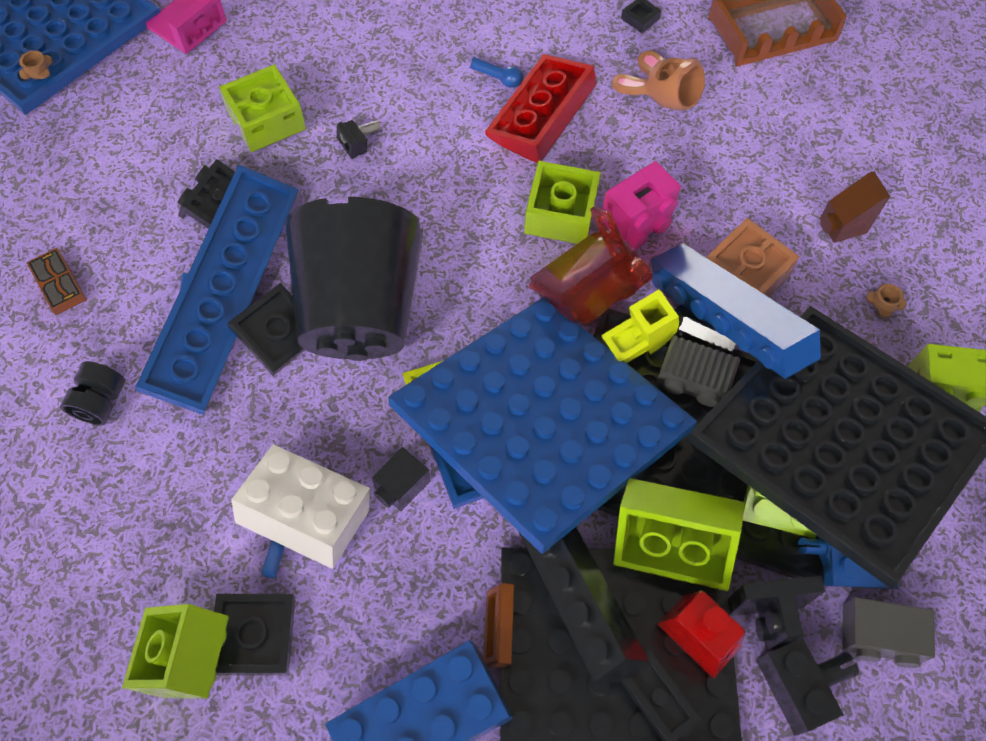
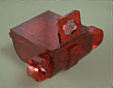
M595 206L590 211L600 232L590 234L530 277V289L537 292L540 298L545 297L568 320L578 324H586L595 320L614 302L631 297L639 288L643 287L653 278L647 264L638 258L636 251L632 250L629 242L622 239L610 211ZM601 217L607 221L611 231L604 225Z

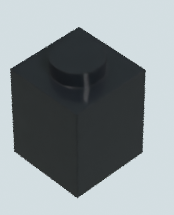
M404 447L372 477L376 489L374 492L376 498L387 508L394 505L400 512L431 482L429 469Z

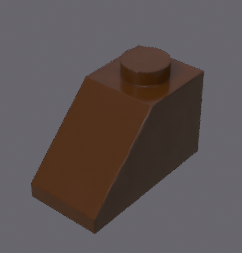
M875 171L859 179L829 200L819 219L823 231L829 234L833 243L868 233L889 200L890 195Z

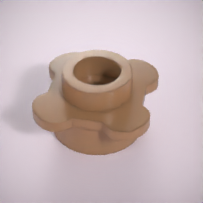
M39 51L24 53L19 59L22 70L19 71L20 77L24 80L29 78H47L50 75L48 69L49 65L53 62L52 58L49 55H43Z
M885 283L877 291H870L866 295L867 302L875 306L878 310V315L882 318H889L894 311L903 310L906 307L903 292L893 284Z

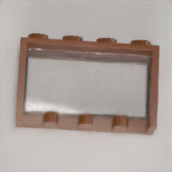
M712 0L708 20L713 22L734 55L735 65L738 67L838 41L847 15L836 0Z

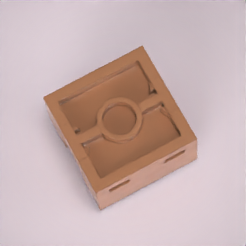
M746 218L706 258L770 297L789 278L800 256Z

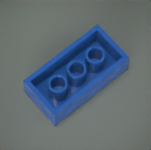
M469 640L326 722L325 725L332 741H476L514 717L477 645Z

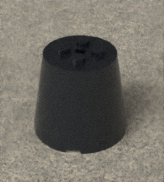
M348 197V203L329 204L327 198L310 201L295 208L286 220V237L298 344L303 349L320 356L353 361L382 358L401 351L405 344L423 240V229L419 226L417 216L393 203L365 197Z

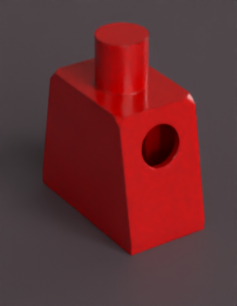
M702 590L684 595L657 623L713 679L740 650L746 634L743 627Z

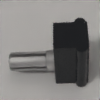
M353 120L344 123L341 121L337 124L336 138L350 158L354 159L367 152L368 140L365 136L380 131L381 125L379 121H373L361 126H357Z

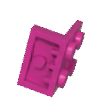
M174 0L162 9L158 15L149 20L146 26L150 31L187 54L227 20L221 0Z

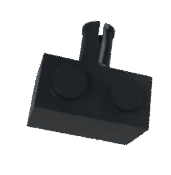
M803 638L773 650L756 660L794 736L809 732L844 716L830 687L859 675L857 663L845 669L840 668L841 665L854 660L847 651H843L839 655L817 664Z

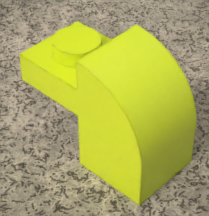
M660 289L630 306V319L601 335L603 342L618 361H624L627 364L647 351L652 354L666 344L677 332L679 316Z

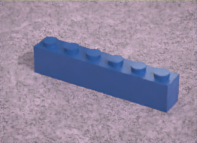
M684 243L651 259L653 272L651 280L657 290L663 291L678 305H682L691 311L696 318L705 321L715 328L720 335H724L736 343L742 351L748 352L757 358L766 368L772 369L786 379L821 359L820 329Z

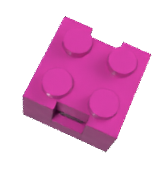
M657 161L652 162L605 192L598 229L622 254L631 248L634 250L640 248L647 241L649 234L652 232L661 234L671 225V218L678 204L677 199L681 185Z

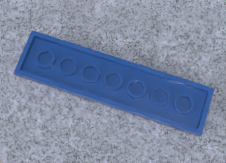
M238 165L136 384L137 392L202 415L205 414L237 338L228 328V322L251 305L299 189Z

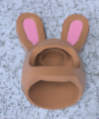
M652 50L641 53L637 59L639 69L648 75V79H640L627 74H618L612 79L611 85L613 89L621 94H646L658 105L679 111L695 106L705 88L704 69L698 59L692 57L689 59L673 57L664 59Z

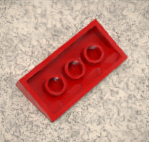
M543 54L485 130L486 136L503 148L536 163L542 161L596 86L594 66Z

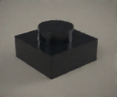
M634 0L622 10L621 19L640 33H643L660 19L662 10L647 0Z

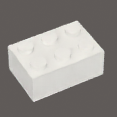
M272 444L231 500L235 523L333 569L369 512L370 488Z

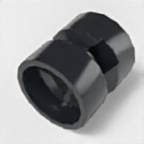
M82 362L74 377L76 387L68 389L60 409L77 420L103 426L113 409L110 401L118 399L126 379L117 371L100 363Z

